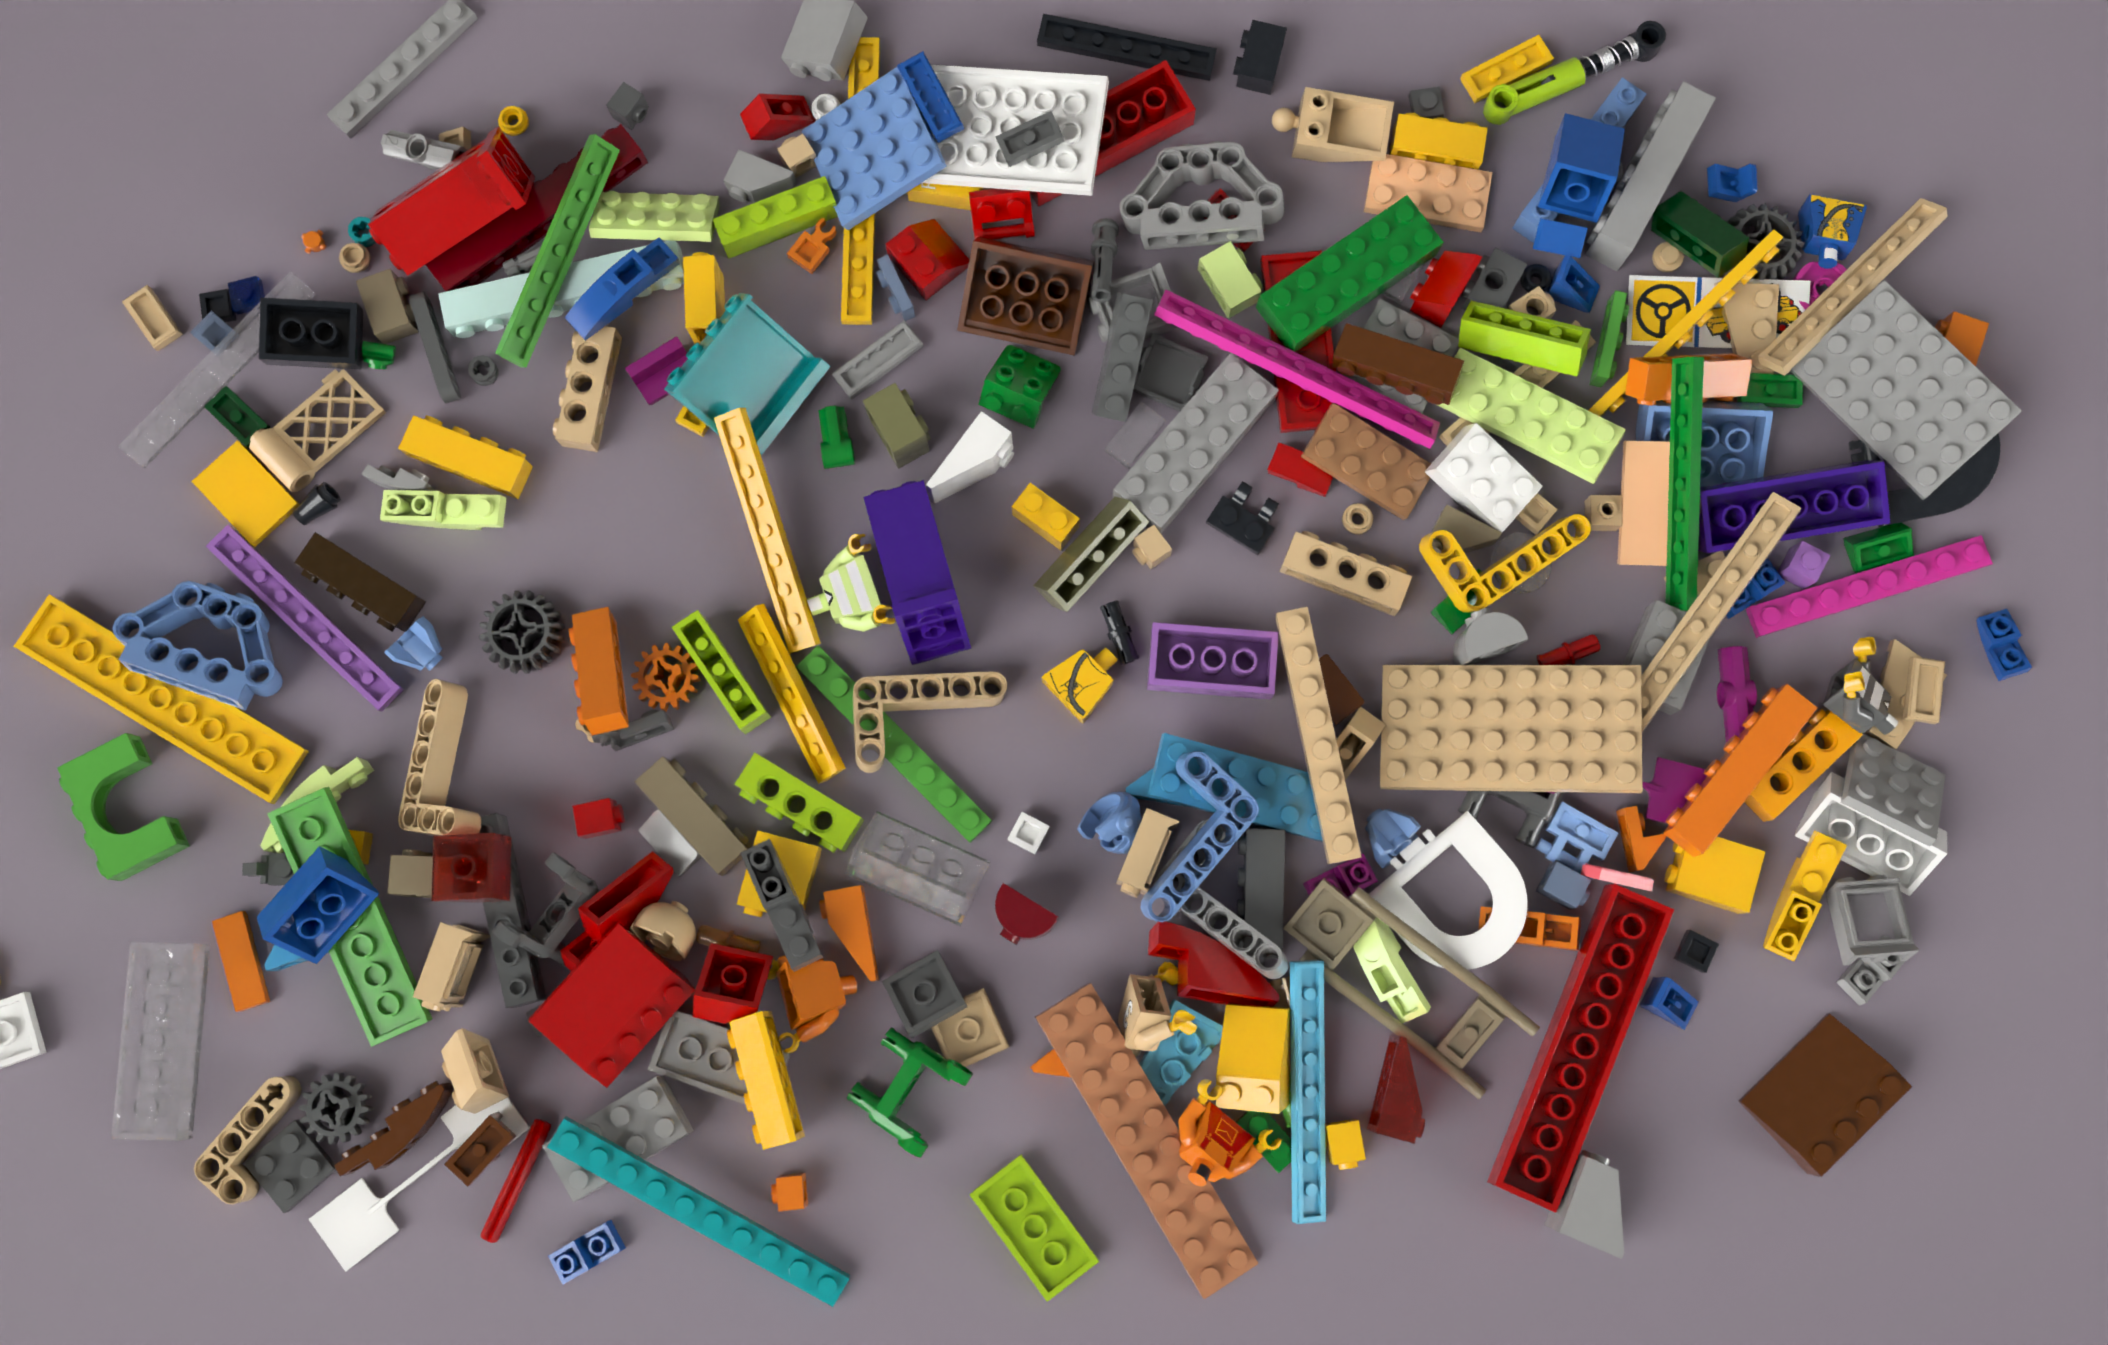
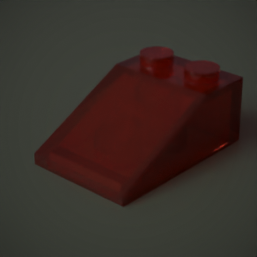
M1390 1035L1367 1130L1415 1144L1416 1137H1422L1425 1119L1421 1118L1423 1111L1408 1043L1405 1037Z

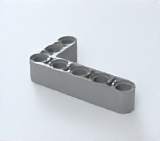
M1209 819L1201 821L1159 872L1155 882ZM1218 825L1214 832H1218L1216 840L1221 842L1225 838L1226 832L1221 825ZM1198 849L1194 856L1199 857L1196 865L1201 866L1206 856L1202 849ZM1181 873L1177 874L1173 881H1179V886L1176 889L1178 891L1184 887L1185 878ZM1200 887L1193 892L1178 910L1265 977L1277 979L1286 973L1288 960L1281 949ZM1197 899H1203V905L1200 909L1196 911L1190 910L1192 902ZM1219 918H1228V923L1224 928H1214ZM1243 937H1253L1249 947L1239 948V942ZM1268 956H1278V961L1273 967H1264V961Z

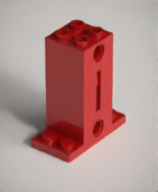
M498 126L488 133L486 139L379 208L368 223L370 235L379 245L383 244L390 253L389 258L398 270L403 269L408 276L512 207L517 210L524 206L532 189L535 175Z

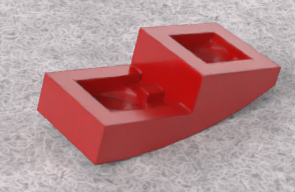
M1278 442L1267 469L1268 474L1294 482L1300 489L1326 497L1334 477L1300 457L1303 451Z

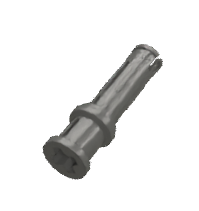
M1103 218L1095 221L1092 226V233L1095 237L1091 244V253L1095 260L1091 295L1097 302H1106L1111 298L1113 258L1118 252L1115 238L1118 236L1119 226L1112 219Z

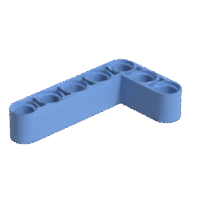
M1203 752L1183 753L1176 762V770L1178 775L1211 804L1216 811L1142 898L1141 911L1150 920L1158 922L1170 920L1256 819L1259 812L1258 802ZM1192 757L1197 759L1200 765L1199 771L1195 775L1191 774L1187 767ZM1215 779L1220 780L1223 785V791L1219 796H1215L1211 790V785ZM1240 800L1246 805V813L1241 818L1235 812V805ZM1220 824L1226 830V836L1221 842L1217 841L1214 835L1216 827ZM1198 849H1202L1206 856L1201 866H1197L1193 859ZM1181 873L1185 878V885L1181 890L1177 891L1173 887V879L1177 874ZM1157 898H1161L1165 905L1163 912L1159 915H1155L1152 911V904Z

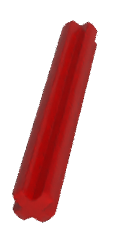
M535 1119L480 1234V1237L485 1241L495 1243L499 1240L551 1129L549 1122L542 1119Z

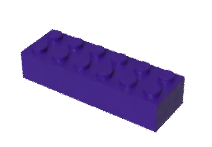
M1864 460L1700 487L1698 551L1712 553L1732 549L1773 492L1801 507L1800 513L1780 541L1889 524L1890 514L1884 461Z

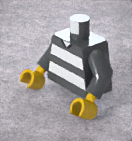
M1874 637L1860 638L1853 647V652L1858 658L1851 661L1831 677L1823 705L1859 733H1865L1875 726L1882 734L1886 735L1897 726L1898 721L1888 713L1891 701L1890 694L1870 674L1871 660L1867 659V655H1874L1876 653Z

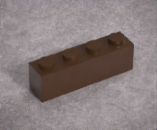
M1348 323L1345 324L1333 355V368H1336L1341 374L1347 376L1357 375L1366 378L1368 382L1380 386L1385 384L1394 387L1398 392L1405 395L1416 394L1425 397L1428 402L1436 405L1442 403L1450 405L1464 364V360Z

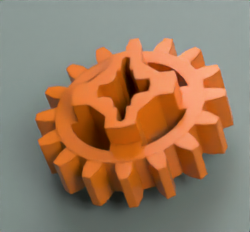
M669 643L664 644L663 650H660L656 645H652V654L649 655L647 652L642 651L641 654L644 661L634 662L639 671L631 673V677L638 680V683L634 684L632 688L636 692L642 691L638 697L642 702L650 698L648 706L652 709H655L659 703L660 709L667 712L669 704L678 710L680 709V700L690 703L691 701L687 694L689 692H698L692 685L693 682L701 681L698 675L693 674L699 668L696 663L689 664L692 660L689 653L682 656L683 648L679 645L675 647L674 651H672ZM666 658L677 659L682 664L671 665ZM653 664L654 666L650 674L647 675L650 666ZM664 669L671 674L668 676V686L661 681L664 678ZM682 680H685L684 685H683L682 688L678 691V688H679V686H680V684H681V681H682ZM661 689L666 697L656 696L650 690Z

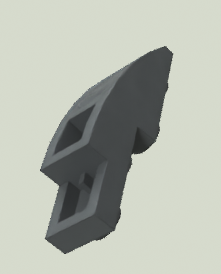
M768 839L741 852L764 909L769 915L791 969L795 972L824 958L805 910L771 840Z

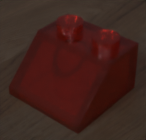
M498 833L433 836L431 901L470 903L510 901L511 837Z

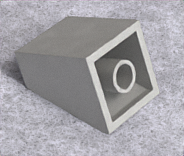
M1583 1150L1582 1154L1577 1158L1557 1212L1549 1210L1544 1226L1622 1259L1624 1255L1619 1170L1609 1166L1610 1159Z

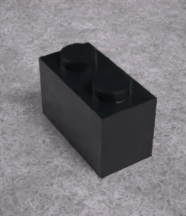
M1252 20L1250 31L1244 30L1240 48L1245 49L1243 58L1237 56L1233 75L1238 76L1236 87L1271 95L1287 27Z

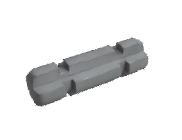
M537 246L518 255L516 260L511 258L503 262V268L508 277L520 275L522 270L525 272L531 270L540 247Z

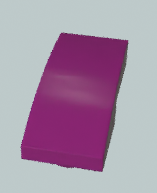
M1363 853L1361 854L1362 858L1348 860L1304 882L1303 885L1308 895H1310L1322 879L1325 878L1346 896H1350L1358 887L1364 889L1378 882Z

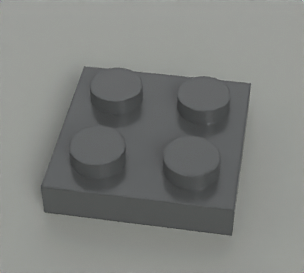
M938 950L882 981L911 1038L968 1007Z
M299 1119L291 1122L244 1163L283 1213L289 1212L336 1171L335 1163L311 1134L306 1133L307 1128L303 1123H300Z

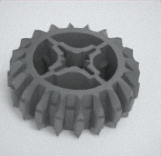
M1766 203L1761 204L1758 209L1752 204L1746 210L1743 208L1738 210L1735 216L1730 217L1727 223L1740 231L1743 228L1755 226L1752 234H1747L1749 241L1746 256L1773 229L1783 236L1776 246L1780 249L1778 252L1781 253L1780 261L1767 264L1761 261L1755 267L1758 272L1753 279L1782 280L1787 276V273L1792 272L1796 268V263L1802 257V253L1799 251L1803 248L1804 242L1798 239L1802 236L1803 231L1794 230L1797 220L1789 222L1787 220L1789 212H1784L1782 215L1779 214L1778 206L1773 207L1769 211Z
M529 590L526 591L524 597L520 591H514L513 599L507 594H502L503 604L492 601L495 611L493 613L484 611V615L489 618V621L479 623L481 628L487 630V632L479 635L480 640L487 642L482 647L483 651L491 653L489 656L491 662L499 661V668L505 670L510 667V671L515 674L519 672L520 668L524 673H530L532 664L537 670H541V660L544 659L548 663L553 661L552 657L549 656L551 651L560 653V649L555 646V642L565 641L562 635L557 634V632L565 629L563 623L557 622L562 617L561 613L553 611L555 604L551 601L545 603L546 597L541 594L535 597L534 593ZM525 609L538 611L543 618L544 624L530 622L529 616L525 614ZM512 614L510 623L502 627L505 620ZM524 626L527 628V632L523 633V637H519L517 632L521 631L520 628ZM543 637L540 644L533 650L534 641L537 638ZM501 640L514 641L515 648L519 650V655L508 654L504 650Z

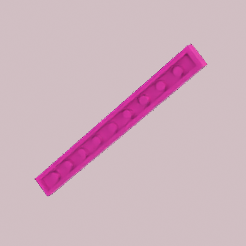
M1165 290L1154 315L1166 323L1182 328L1195 337L1202 338L1217 345L1224 351H1229L1251 364H1256L1272 372L1277 377L1285 378L1299 385L1304 390L1311 391L1326 398L1331 403L1351 410L1360 417L1367 418L1389 431H1394L1410 439L1413 443L1421 444L1430 449L1436 441L1440 422L1171 291Z

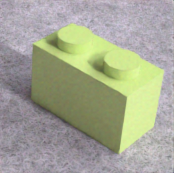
M1231 241L1199 258L1197 269L1228 319L1257 303L1263 288L1258 276L1255 273L1251 274L1246 267L1247 260L1241 249H1235Z

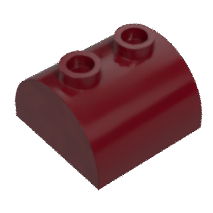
M1004 883L1001 885L995 900V911L999 922L1003 926L1000 932L1002 937L1017 945L1020 939H1038L1048 934L1059 920V916Z

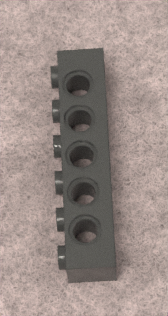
M498 813L481 817L479 834L476 838L469 841L505 1007L517 1008L544 1001L547 997L538 957L520 946L513 948L492 933V930L499 921L506 922L508 920L528 932L531 930L507 817Z

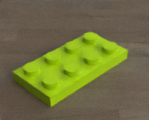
M1022 1154L969 1194L1047 1302L1099 1262L1097 1256Z

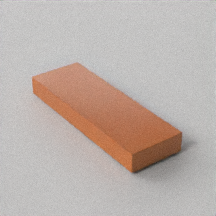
M240 911L213 920L212 925L235 1012H242L271 1002L247 912Z

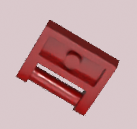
M988 189L969 192L975 239L982 237L993 240L1023 235L1026 238L1035 237L1030 191ZM1023 218L1024 222L1022 224L982 229V223Z

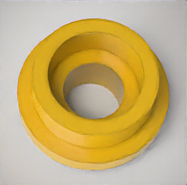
M507 106L500 112L498 124L505 134L518 136L526 131L529 125V118L522 108ZM512 120H519L515 125H510Z

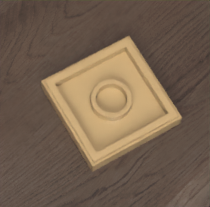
M984 988L963 997L968 1006L967 1008L932 1027L944 1058L955 1060L965 1067L1010 1047Z

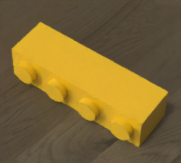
M413 415L398 447L405 455L519 499L533 468L525 459L526 454L513 448H509L508 451L497 448L499 444L485 437H481L480 441L470 437L471 433L456 426H453L452 430L442 426L443 422L426 415L422 419Z

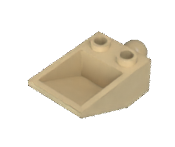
M1305 87L1300 101L1298 116H1295L1289 108H1279L1272 116V125L1279 132H1287L1292 128H1296L1292 158L1318 162L1385 161L1394 102ZM1315 129L1318 131L1319 134L1313 135Z

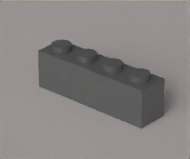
M1117 292L1092 413L1098 417L1123 422L1127 420L1153 302L1152 299Z
M1246 829L1244 836H1241L1238 840V855H1244L1243 868L1238 867L1237 884L1238 887H1243V899L1237 900V916L1276 944L1283 952L1285 830ZM1243 937L1239 942V948L1249 947L1253 937ZM1270 955V956H1268L1267 958H1268V959H1278V956H1277V955Z

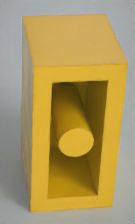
M1032 483L1028 484L1011 506L1012 515L1061 551L1080 526V518Z

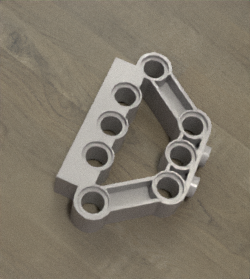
M1220 141L1201 145L1182 144L1178 147L1163 149L1156 156L1155 165L1134 192L1122 199L1119 207L1125 228L1132 234H1140L1144 250L1226 244L1230 241L1231 243L1265 241L1264 225L1278 222L1285 212L1283 192L1280 186L1269 182L1248 160L1245 150L1240 144L1235 142L1223 143ZM1230 162H1236L1235 164L1227 165ZM1206 164V166L1204 167H1197L1199 165ZM1170 167H1176L1175 169L1167 170ZM1214 179H1223L1230 183L1246 200L1241 201L1236 197H1229L1220 203L1211 204L1207 200L1200 199L1191 203L1190 206H1181L1176 202L1165 203L1175 189L1184 182L1193 181L1197 185H1207ZM1268 201L1274 202L1270 205H1264V203ZM1135 212H1141L1139 215H1132ZM1231 215H1238L1236 218L1233 219L1227 218ZM1207 217L1204 221H1197L1199 218ZM1170 220H1177L1175 223H1167Z

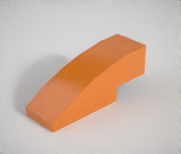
M1480 907L1478 930L1489 920L1492 907ZM1527 911L1524 927L1515 944L1579 951L1581 919L1579 917Z

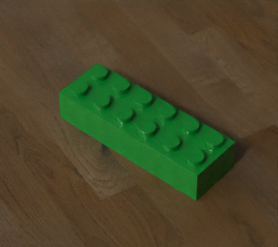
M1406 195L1259 296L1256 309L1286 348L1297 352L1437 256L1444 242L1409 196Z

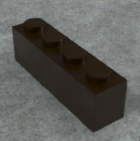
M316 532L294 562L303 568L302 576L315 584L319 580L327 583L329 586L326 588V591L341 600L345 595L354 600L351 605L353 608L368 616L370 611L379 616L376 622L391 632L395 628L406 632L426 603L420 597Z

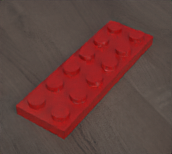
M1322 251L1262 255L1260 262L1264 292L1314 259ZM1268 325L1269 339L1284 346ZM1331 329L1296 352L1336 372V368H1333L1334 350ZM1274 375L1275 387L1279 390L1276 400L1280 433L1316 430L1332 403L1318 394L1304 390L1299 385L1285 378Z

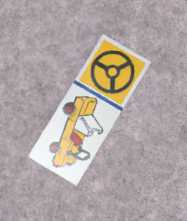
M1629 275V312L1627 315L1626 345L1655 346L1715 287L1714 284L1720 282L1723 278ZM1751 279L1748 282L1752 284H1779L1776 338L1805 311L1799 301L1809 304L1811 281ZM1719 303L1711 310L1714 315L1704 326L1700 328L1698 325H1695L1688 332L1692 337L1682 347L1732 348L1727 322H1724L1722 315L1723 308Z

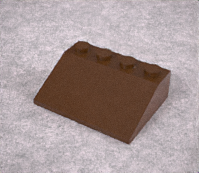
M977 237L972 243L957 331L1075 356L1088 301L1087 298L1090 292L1094 261Z
M1827 1013L1739 1100V1103L1807 1174L1822 1177L1912 1086L1886 1059L1834 1016Z

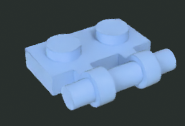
M1560 802L1552 820L1549 821L1545 829L1556 836L1551 844L1540 838L1535 849L1544 853L1546 859L1552 862L1558 861L1581 874L1582 865L1588 864L1591 856L1600 861L1606 858L1618 832L1568 804ZM1566 842L1581 850L1577 858L1562 850Z

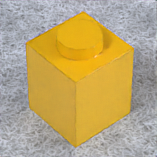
M1349 1119L1325 1123L1326 1145L1331 1164L1338 1165L1339 1170L1356 1168L1358 1167V1161L1366 1160L1359 1120Z

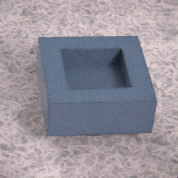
M212 310L190 332L215 355L238 334Z

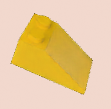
M1226 1004L1216 1073V1085L1221 1086L1222 1093L1216 1099V1106L1218 1108L1280 1114L1289 1105L1290 1008Z

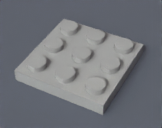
M1379 299L1364 329L1451 357L1459 343V338L1382 299ZM1341 374L1417 412L1423 413L1428 403L1425 397L1416 394L1405 395L1398 392L1394 387L1385 384L1380 386L1368 382L1366 378L1357 375L1347 376Z
M1863 734L1851 746L1840 803L1930 847L1937 840L1945 774L1881 743L1877 739Z

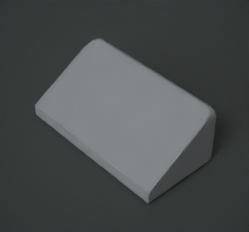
M659 809L638 830L665 862L673 867L674 872L679 877L702 858Z

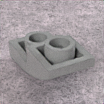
M367 464L361 474L372 483L388 490L436 491L427 483L430 478L415 469L409 473L400 468L396 474L382 465L379 469H376Z
M1884 935V936H1881L1878 940H1889V939ZM1890 955L1881 962H1871L1870 957L1857 958L1836 983L1860 1006L1869 1001L1883 982L1892 979L1905 961H1900L1899 955Z

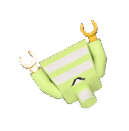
M854 534L849 538L848 545L834 557L825 568L823 576L819 578L824 593L808 598L807 602L813 616L830 610L836 624H841L844 628L865 632L882 624H894L895 618H886V612L892 609V606L881 604L864 555H860L861 552L870 551L872 546L871 544L861 546L860 540L862 537H865V534Z

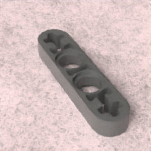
M425 291L409 296L410 305L439 394L445 404L461 399L460 390L431 301Z

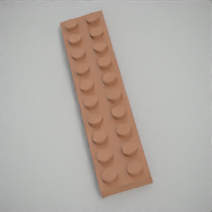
M1086 984L1036 1015L1037 1022L1202 1298L1206 1299L1258 1265V1261L1210 1181L1208 1180L1205 1186H1197L1189 1180L1188 1174L1192 1166L1180 1157L1181 1141L1179 1129L1133 1052L1125 1047L1124 1037L1092 984Z

